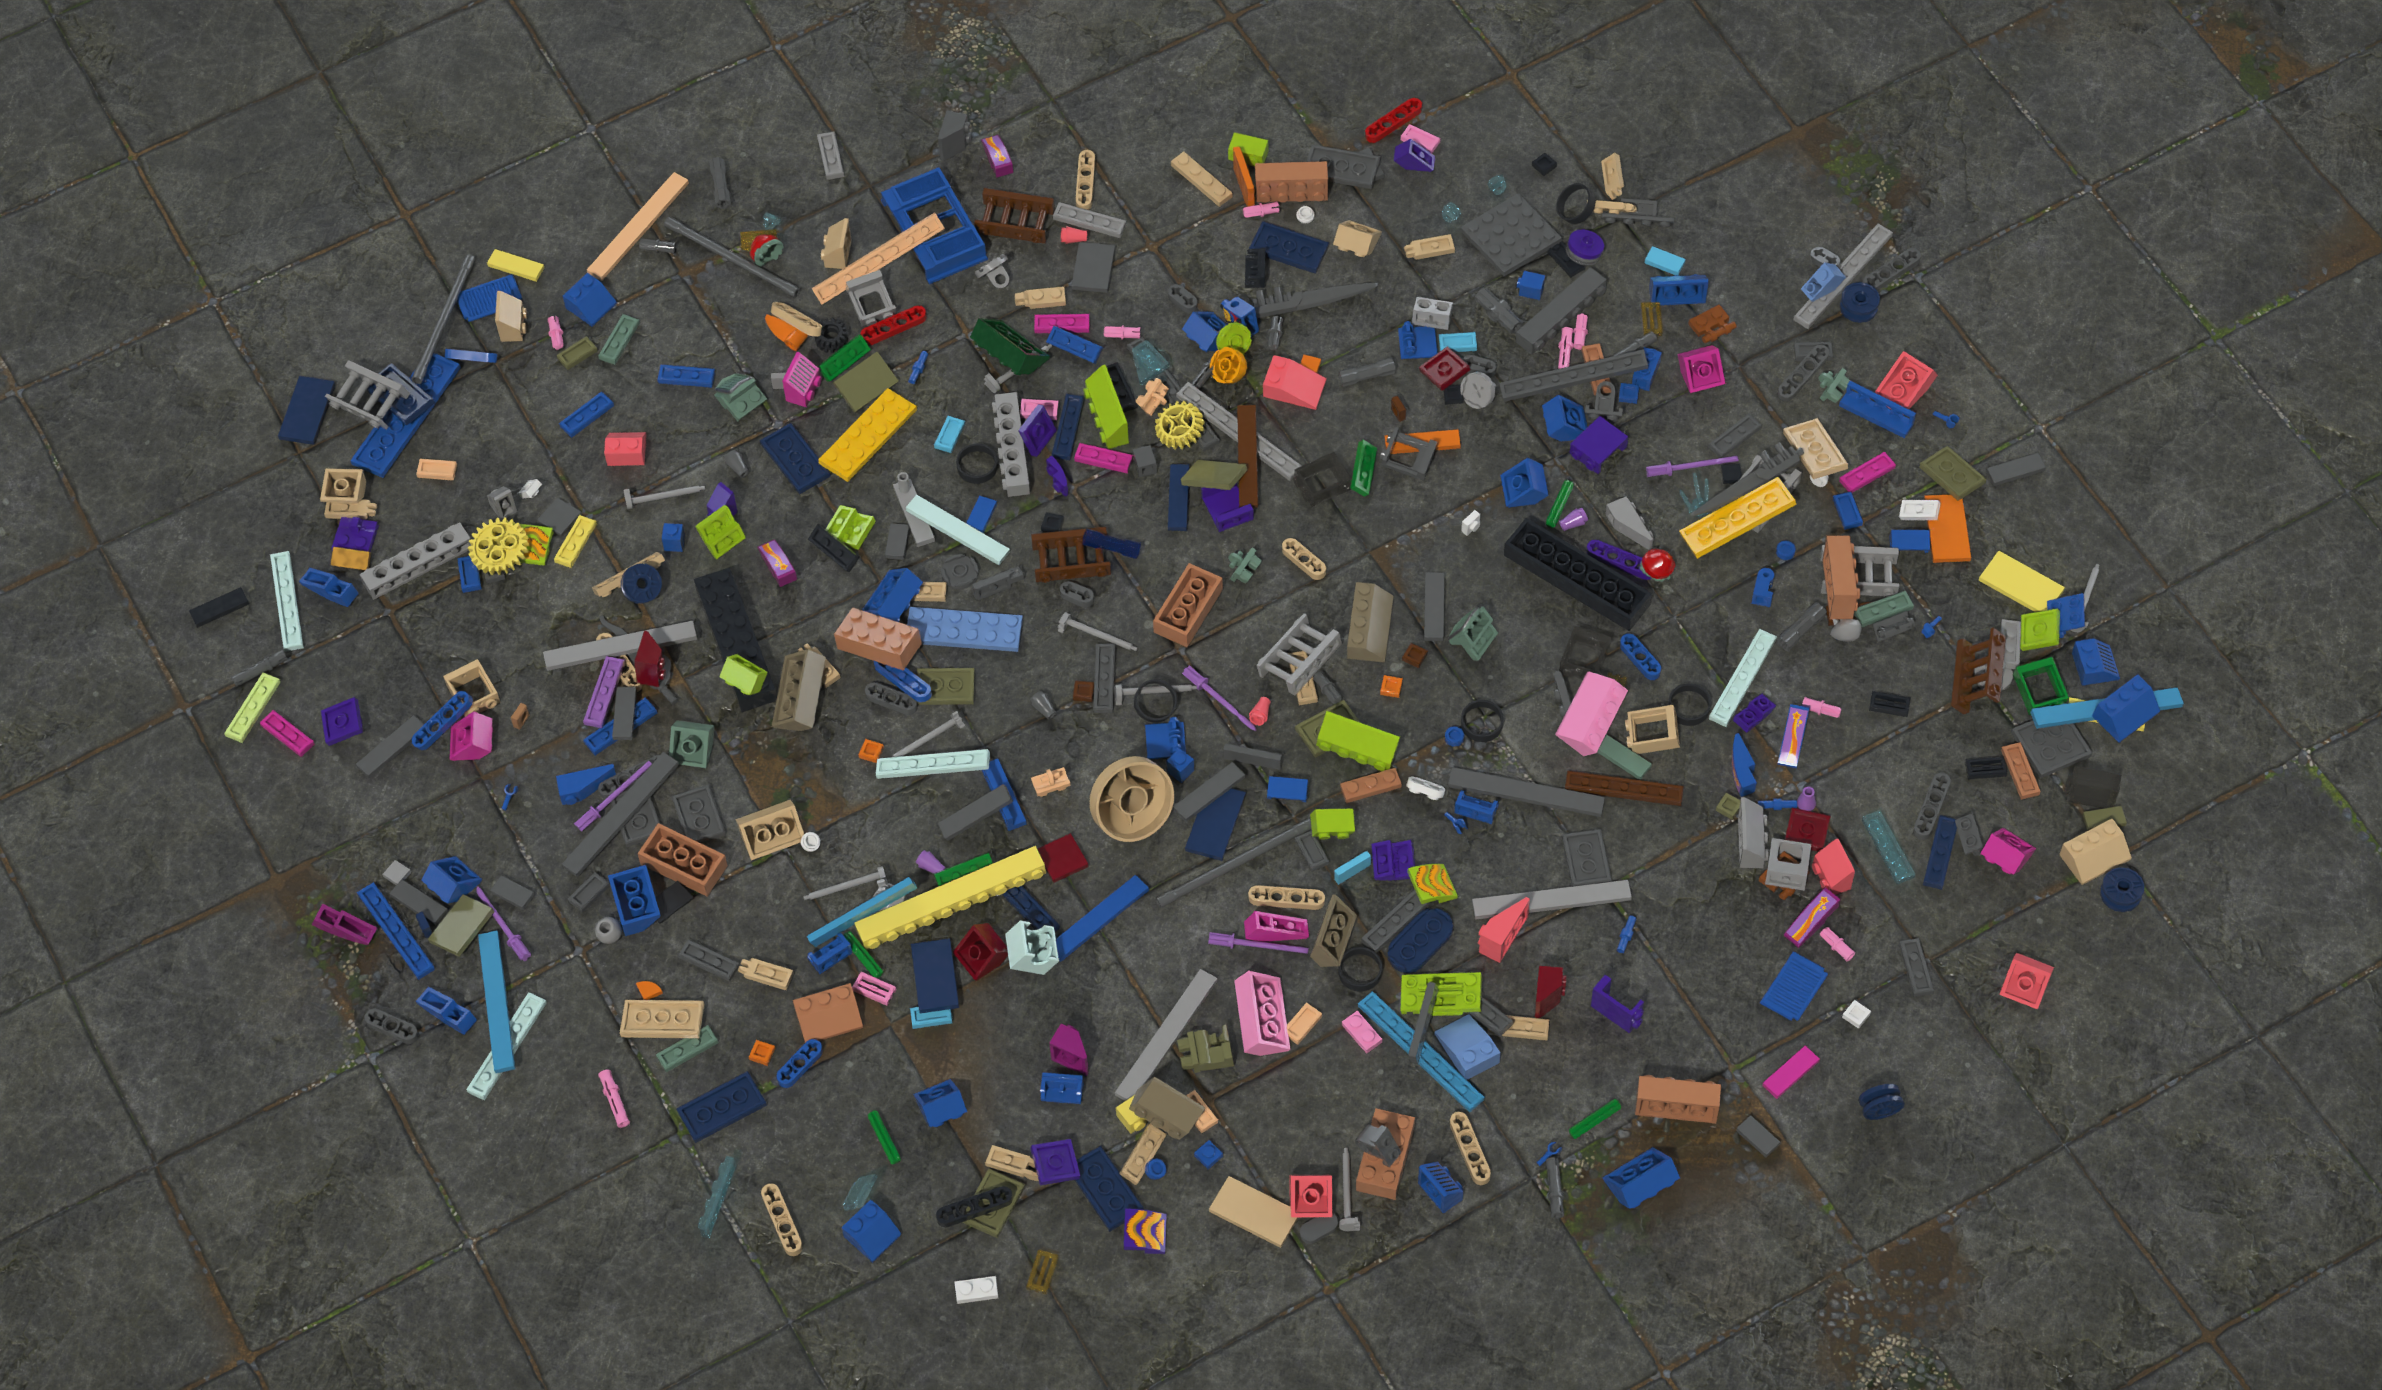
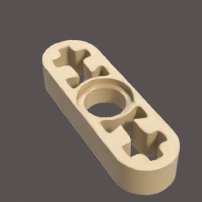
M1288 538L1283 541L1282 552L1288 559L1314 580H1320L1325 577L1326 566L1320 559L1296 539ZM1287 546H1289V547L1294 546V550L1291 549V548H1290V549H1287ZM1301 556H1307L1309 560L1307 562H1301L1299 558ZM1314 568H1315L1316 570L1321 569V572H1319V571L1314 572Z

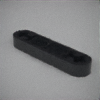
M1001 1186L941 1207L936 1213L937 1223L941 1227L946 1228L1007 1207L1013 1201L1012 1191L1006 1186ZM1004 1193L1007 1199L1003 1200L1000 1198V1194ZM992 1196L995 1197L996 1204H993ZM982 1199H987L990 1202V1205L986 1208H982L978 1204ZM962 1206H968L971 1210L968 1214L964 1215L959 1212V1209ZM955 1209H956V1215H957L956 1218H955V1216H954V1214H953V1210H955ZM945 1213H946V1215H947L948 1218H949V1219L946 1220V1221H945V1219H944L943 1216H942V1215L945 1214Z

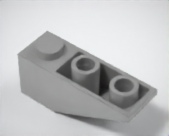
M1627 496L1606 505L1605 515L1615 530L1646 549H1652L1653 534L1650 530L1646 529L1644 519L1638 516L1634 503L1630 502Z

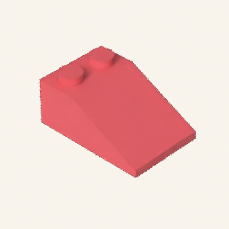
M1903 351L1874 393L1910 409L1929 389L1938 375L1933 369Z
M1274 355L1263 383V397L1316 410L1327 378L1291 359Z
M1529 898L1522 899L1491 918L1487 925H1482L1478 934L1480 935L1478 941L1480 945L1479 953L1499 963L1502 961L1528 918Z

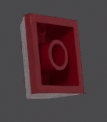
M644 631L635 658L636 682L638 684L659 687L661 680H664L666 675V669H663L665 658L662 657V649L650 633Z
M989 923L974 924L955 948L953 954L973 979L977 981L999 967L1007 958L1008 950L1006 944Z
M1539 966L1535 1018L1540 1019L1560 1003L1561 996H1565L1566 975H1563V967Z

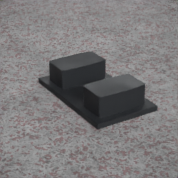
M678 880L655 897L661 915L656 921L659 924L663 923L669 916L683 908L693 899V896Z

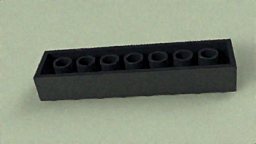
M1525 518L1504 545L1505 557L1628 631L1633 628L1651 605V592Z
M730 567L695 578L696 591L723 664H725L727 657L738 654L768 672L758 693L746 695L740 691L741 689L732 686L741 713L775 702L777 700L776 690Z

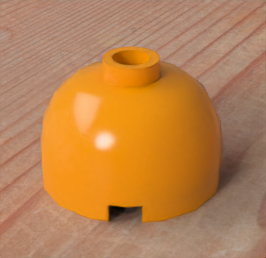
M1223 347L1221 350H1217L1210 361V369L1214 366L1212 377L1220 383H1237L1244 377L1247 371V361L1244 355L1234 348Z

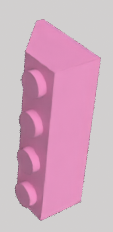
M1587 672L1555 735L1582 756L1597 753L1628 690L1614 679Z
M1253 971L1246 972L1234 980L1244 1053L1263 1056L1289 1051L1290 1043L1280 978Z

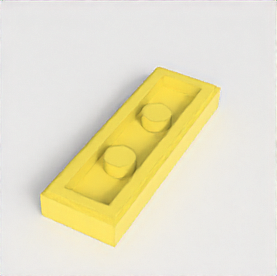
M496 249L487 262L488 267L536 282L544 270V264Z
M581 515L578 516L554 558L555 563L572 568L597 525L595 520Z

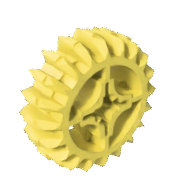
M1184 400L1181 405L1178 401H1176L1174 406L1169 403V408L1163 407L1164 412L1158 413L1159 419H1155L1157 437L1160 438L1162 444H1165L1168 448L1172 446L1175 450L1178 446L1182 450L1184 445L1190 447V443L1192 441L1196 443L1197 440L1195 438H1201L1200 432L1204 431L1203 425L1205 422L1202 419V413L1199 412L1198 407H1194L1192 403L1187 404ZM1190 417L1193 418L1191 427L1188 425ZM1168 424L1171 425L1169 434L1167 433Z

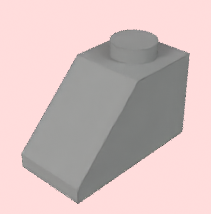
M503 486L487 495L490 506L501 521L517 512L510 489Z

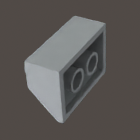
M1741 797L1738 812L1740 868H1764L1765 861H1768V849H1765V844L1768 842V833L1764 832V826H1767V815L1763 814L1762 806L1745 797Z

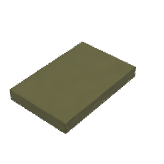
M876 352L838 378L833 384L855 413L882 394L887 388L895 385L898 379L879 353Z
M1948 446L1921 462L1919 466L1920 469L1958 501L1986 483L1985 477Z
M1197 460L1181 478V484L1184 486L1231 490L1247 471L1246 464Z
M917 668V676L931 687L932 696L928 701L917 702V705L974 704V668Z
M1345 700L1295 726L1296 732L1315 758L1327 752L1316 746L1326 711L1360 723Z
M462 895L428 938V941L460 957L492 916L494 910L481 902Z
M988 1169L974 1196L1006 1186L1012 1191L1013 1201L1007 1207L962 1223L998 1238L1025 1189V1184L992 1169ZM1004 1193L1000 1194V1198L1003 1200L1007 1199ZM992 1196L993 1204H996L995 1197ZM982 1199L978 1205L986 1208L990 1205V1202L987 1199ZM967 1207L964 1215L970 1212V1207Z

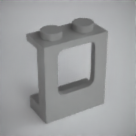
M880 270L846 282V290L861 326H870L881 319H886L896 314V307L891 302ZM878 292L885 309L865 315L859 299Z
M1772 838L1765 884L1804 891L1811 844ZM1784 851L1792 858L1800 859L1801 863L1782 862L1777 859V856H1780Z

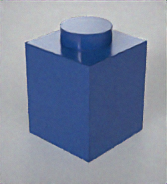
M1524 271L1522 278L1519 277L1517 281L1519 296L1540 300L1544 289L1545 275Z
M664 523L662 533L664 551L683 552L685 542L683 524Z
M1180 748L1166 761L1167 772L1180 783L1194 771V759Z

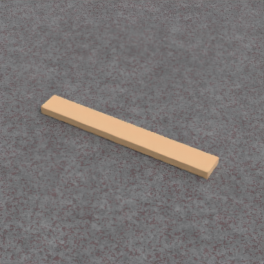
M674 172L590 265L587 273L603 281L689 184L688 179Z
M934 212L816 285L812 290L822 305L845 291L847 281L881 269L945 228Z

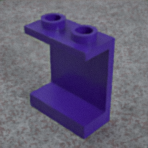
M1599 416L1571 442L1570 454L1575 460L1585 464L1587 469L1599 474L1601 472V464L1617 449L1623 451L1627 447L1628 436Z
M1237 483L1231 490L1201 487V498L1219 532L1253 520L1251 504L1239 508V488Z
M1604 975L1593 988L1591 1007L1630 1033L1634 1028L1637 1029L1643 1021L1641 1018L1644 1013V1001L1640 1000L1632 1010H1629L1609 996L1611 978Z

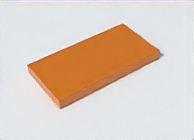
M1952 495L1924 496V500H1939L1940 502L1938 520H1927L1933 563L1971 561L1963 498L1958 501Z

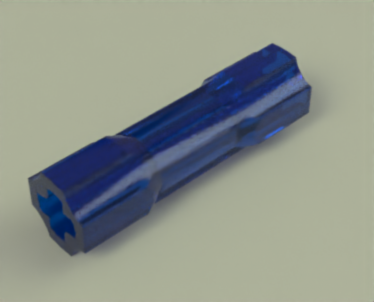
M1087 528L1082 541V545L1114 551L1137 559L1141 547L1139 542L1107 536Z

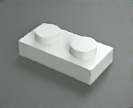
M1902 500L1899 517L1901 520H1938L1940 502L1939 500Z
M996 1276L955 1282L957 1304L998 1298Z

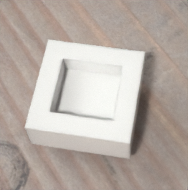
M537 479L529 480L517 494L522 499L533 498L539 492L538 488L542 484Z
M1474 510L1462 521V532L1467 536L1472 531L1475 532L1480 526V514Z
M1854 1000L1843 1013L1842 1018L1859 1029L1870 1016L1871 1011Z

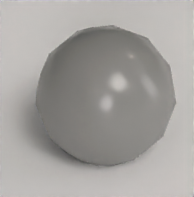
M614 917L600 919L595 926L596 937L600 942L606 944L618 941L622 934L621 923Z

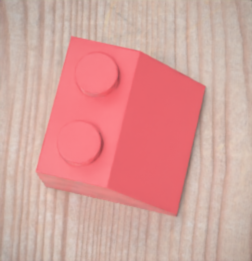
M646 432L609 433L605 438L604 451L607 466L644 465Z
M1835 839L1814 856L1812 864L1814 874H1818L1822 889L1826 887L1834 895L1850 890L1855 870L1839 839Z
M2016 953L2000 995L2038 1009L2054 967Z
M1289 1175L1291 1217H1332L1331 1175Z

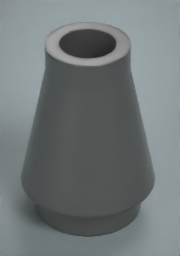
M732 450L725 455V464L737 473L740 478L748 475L749 470L740 452Z
M1039 691L1030 698L1031 706L1048 720L1057 714L1046 693Z

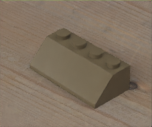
M1356 582L1347 645V659L1385 662L1394 596L1376 584Z
M809 649L785 656L771 727L795 731L813 728L819 691L822 686V675L825 669V656Z

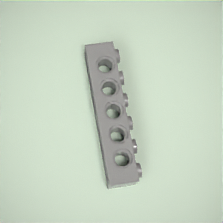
M1017 392L996 394L995 402H992L993 413H997L994 423L995 429L999 428V433H996L997 444H1001V448H998L999 459H1003V463L1000 464L1001 475L1005 474V479H1002L1003 490H1007L1008 497L1030 494L1024 443L1018 432L1021 427Z
M461 523L452 525L448 529L432 535L431 538L399 552L396 556L366 569L360 574L362 582L374 600L469 551L468 547L471 546L469 540L471 539Z

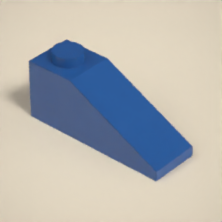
M610 764L556 776L562 805L575 804L597 791L601 782L616 775L614 765Z

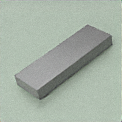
M835 132L818 134L817 138L826 179L844 177Z
M2002 619L2000 632L2006 636L2005 668L2016 669L2020 662L2021 622Z

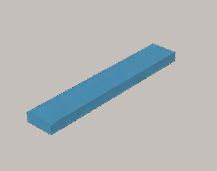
M908 877L809 934L807 938L813 946L817 947L838 933L855 925L854 922L869 917L917 889V886Z

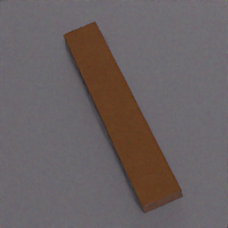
M1237 405L1238 464H1246L1247 471L1239 479V508L1251 504L1252 508H1258L1256 405Z
M1567 771L1565 784L1566 790L1586 794L1681 806L1684 787L1575 771Z

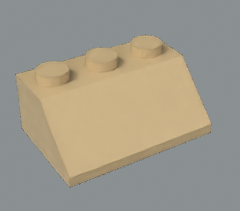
M791 800L735 819L751 860L801 843V838L804 835L798 814Z
M2113 819L2065 842L2060 852L2061 858L2081 885L2130 861L2132 858L2124 833Z

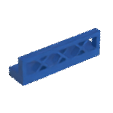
M1849 381L1847 384L1846 393L1839 403L1840 407L1903 438L1907 436L1914 425L1915 412L1852 381Z
M999 759L989 761V769L981 771L990 791L1004 784L1013 800L1012 803L999 810L1008 831L1027 825Z

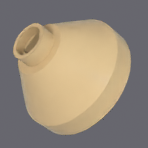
M1137 756L1120 759L1104 769L1096 779L1090 794V811L1095 823L1107 835L1123 842L1139 841L1154 834L1166 822L1174 803V788L1168 774L1150 759Z

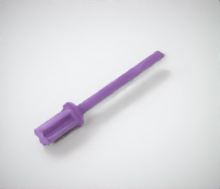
M1737 456L1678 465H1671L1670 461H1667L1663 465L1646 467L1647 477L1664 474L1672 476V471L1736 462L1739 459Z
M1190 665L1184 669L1182 674L1197 686V690L1205 689L1232 714L1238 716L1248 728L1253 731L1257 730L1247 718L1240 715L1231 704L1207 684L1208 678H1204Z
M650 761L646 762L595 809L590 806V810L578 819L574 825L582 832L597 818L600 819L599 812L641 776L652 763Z
M477 887L476 892L485 905L493 908V917L508 936L507 945L512 947L520 960L527 961L528 957H531V953L521 941V936L513 935L481 888Z
M1210 932L1208 944L1228 946L1233 949V944L1308 954L1309 949L1235 939V933L1227 935Z

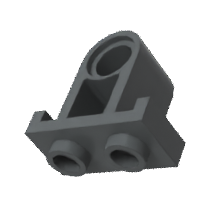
M1604 381L1598 385L1595 410L1589 409V405L1585 407V415H1588V418L1597 419L1601 416L1607 417V420L1618 421V418H1622V408H1619V412L1613 411L1615 387L1611 382ZM1607 387L1611 390V394L1603 396L1600 392L1601 389Z
M1367 1125L1355 1140V1144L1362 1151L1382 1159L1383 1165L1390 1167L1401 1154V1150L1388 1127L1383 1125L1379 1128Z

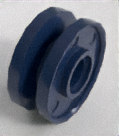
M1857 282L1846 286L1842 292L1840 302L1841 313L1852 322L1862 323L1870 321L1878 311L1879 293L1873 286L1867 283Z
M636 564L629 567L623 573L620 587L623 595L629 601L636 604H644L658 596L662 588V579L659 572L653 566ZM638 579L645 581L646 585L643 589L637 586Z
M2115 868L2105 875L2100 888V896L2103 903L2114 911H2132L2139 905L2142 899L2144 882L2137 872L2129 868Z
M1883 1084L1863 1092L1858 1099L1860 1106L1863 1107V1116L1869 1120H1879L1901 1111L1905 1103L1903 1098L1900 1097L1901 1091L1898 1085Z

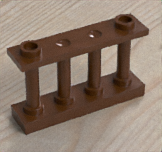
M984 188L982 193L983 204L987 206L983 220L975 219L974 222L975 229L979 234L1046 244V231L1042 230L1046 214H1054V198ZM994 206L1004 207L1000 223L990 222ZM1011 209L1022 210L1017 226L1007 224ZM1029 211L1039 213L1035 228L1025 227Z
M1106 527L1031 534L1032 548L1039 551L1040 569H1035L1036 582L1046 583L1054 580L1111 575L1110 562H1104L1102 544L1107 543ZM1094 544L1097 563L1085 564L1083 546ZM1075 546L1078 565L1067 566L1065 547ZM1057 548L1059 567L1048 568L1046 549Z
M1994 627L1990 629L1989 640L1972 645L1964 638L1957 641L1951 706L1963 715L1970 712L1971 701L1987 696L1996 703L2000 702L2006 636ZM1989 648L1988 656L1975 660L1976 652ZM1987 664V671L1973 677L1975 668ZM1986 681L1985 689L1971 693L1972 685Z

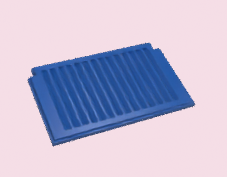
M513 274L461 291L457 302L464 319H468V322L496 313L497 291H502L522 300V295Z
M1793 951L1760 1004L1790 1021L1792 1019L1798 1021L1828 973L1824 972L1825 968Z

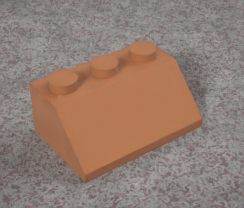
M851 983L793 1000L805 1043L811 1039L821 1041L863 1028Z

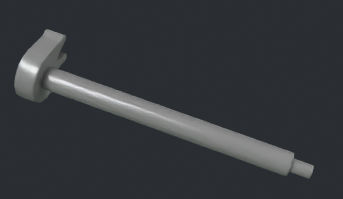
M1045 345L1041 348V350L1046 353L1049 351L1052 345ZM1009 370L995 380L988 373L985 375L984 385L993 393H996L1000 390L999 385L1015 374Z
M698 485L631 498L629 489H624V498L628 510L633 509L632 504L700 492V490H705V486L699 487Z
M2096 564L2092 569L2084 592V612L2099 573V564ZM2085 622V627L2072 629L2071 631L2081 632L2087 628L2089 622Z
M1065 612L1058 622L1060 623L1058 625V632L1064 633L1067 625H1070L1128 650L1137 651V647H1134L1131 643L1070 619L1071 614Z
M1121 684L1115 685L1116 705H1122V695H1135L1138 688L1122 689ZM1191 684L1172 686L1175 692L1197 689V686H1192ZM1164 686L1143 687L1138 694L1167 693L1170 691Z
M956 711L950 715L951 720L892 756H905L950 727L956 725L961 729L965 724Z
M883 866L878 867V872L809 893V895L803 896L804 900H812L876 879H885L886 883H888Z
M1344 1148V1219L1339 1221V1228L1343 1231H1360L1358 1217L1351 1218L1350 1154L1348 1153V1148Z

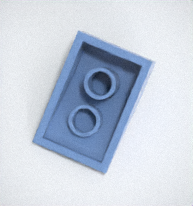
M1469 1014L1434 1032L1455 1067L1466 1080L1500 1063V1051L1490 1036Z

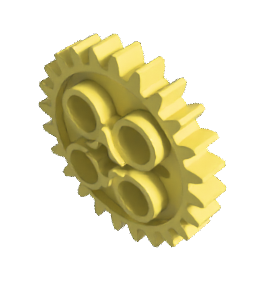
M497 518L495 523L490 519L489 525L483 522L482 529L476 528L478 534L472 533L474 539L469 540L471 544L468 547L470 551L469 556L478 570L482 569L485 574L489 571L493 575L496 571L498 575H501L502 570L507 574L508 568L515 570L514 565H521L519 560L526 559L523 553L529 552L526 548L529 546L527 541L529 538L524 528H521L519 523L515 524L513 519L508 522L507 518H504L501 522Z

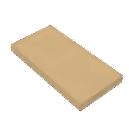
M1818 418L1783 429V434L1795 450L1803 449L1804 454L1799 458L1813 480L1848 469V463Z
M625 1000L620 1036L633 1038H699L705 1005L704 1001Z
M1228 1176L1209 1208V1212L1280 1248L1299 1218L1291 1217L1290 1206Z

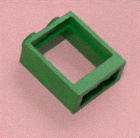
M2053 657L2018 666L2014 670L2013 677L2029 715H2031V710L2035 708L2067 703L2069 696ZM2047 672L2057 699L2035 705L2024 678Z

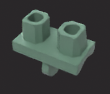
M1844 368L1839 373H1836L1834 377H1832L1833 373L1831 371L1820 374L1818 377L1821 382L1820 387L1825 388L1827 386L1820 396L1822 401H1825L1827 398L1834 403L1839 401L1843 393L1837 390L1836 387L1838 386L1844 391L1849 381H1851L1845 376L1847 371Z
M1253 547L1244 558H1242L1243 553L1241 551H1238L1237 554L1231 553L1228 556L1231 562L1229 567L1233 569L1235 566H1238L1230 578L1233 582L1238 579L1246 584L1253 575L1245 569L1246 565L1256 570L1262 560L1255 555L1257 550Z

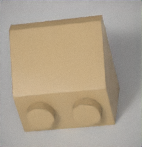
M846 218L829 227L828 234L824 235L825 249L821 250V260H824L825 268L844 269L847 267L852 239L849 220Z
M1348 220L1339 224L1333 245L1338 246L1339 250L1346 252L1351 250L1355 252V255L1365 257L1372 253L1382 231Z
M497 291L495 322L501 342L523 341V334H526L524 319H527V308L523 307L521 300L502 291Z
M325 469L320 501L358 503L364 498L366 488L363 470Z

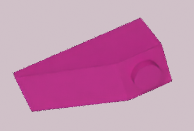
M1254 911L1244 921L1245 937L1249 940L1268 942L1309 938L1307 919Z

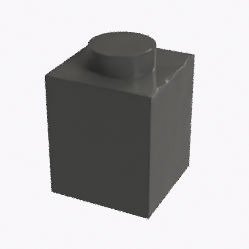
M1151 445L1133 449V461L1139 478L1156 474L1157 465Z

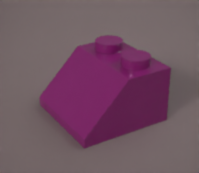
M1060 1024L1049 1043L1051 1060L1087 1076L1089 1074L1087 1055L1079 1031L1071 1025Z

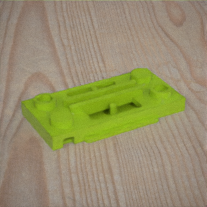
M1481 972L1402 975L1401 1014H1407V1012H1413V1014L1420 1013L1429 982L1436 983L1438 988L1431 1016L1462 1015L1464 1012H1481Z

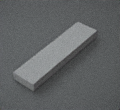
M1061 202L1058 203L1053 214V220L1121 238L1126 227L1125 220Z

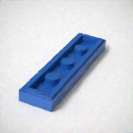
M646 697L635 705L633 730L657 714L656 708ZM614 719L605 724L603 728H599L583 739L584 744L595 756L618 741L612 738Z

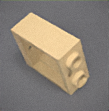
M478 659L443 676L452 696L457 693L455 688L478 677L482 679L489 691V695L472 703V706L463 714L464 717L473 711L481 713L501 703L497 691Z
M1674 705L1627 712L1628 719L1625 720V726L1630 734L1627 737L1628 748H1632L1633 752L1642 754L1680 748L1677 714ZM1667 720L1669 737L1638 742L1636 724Z

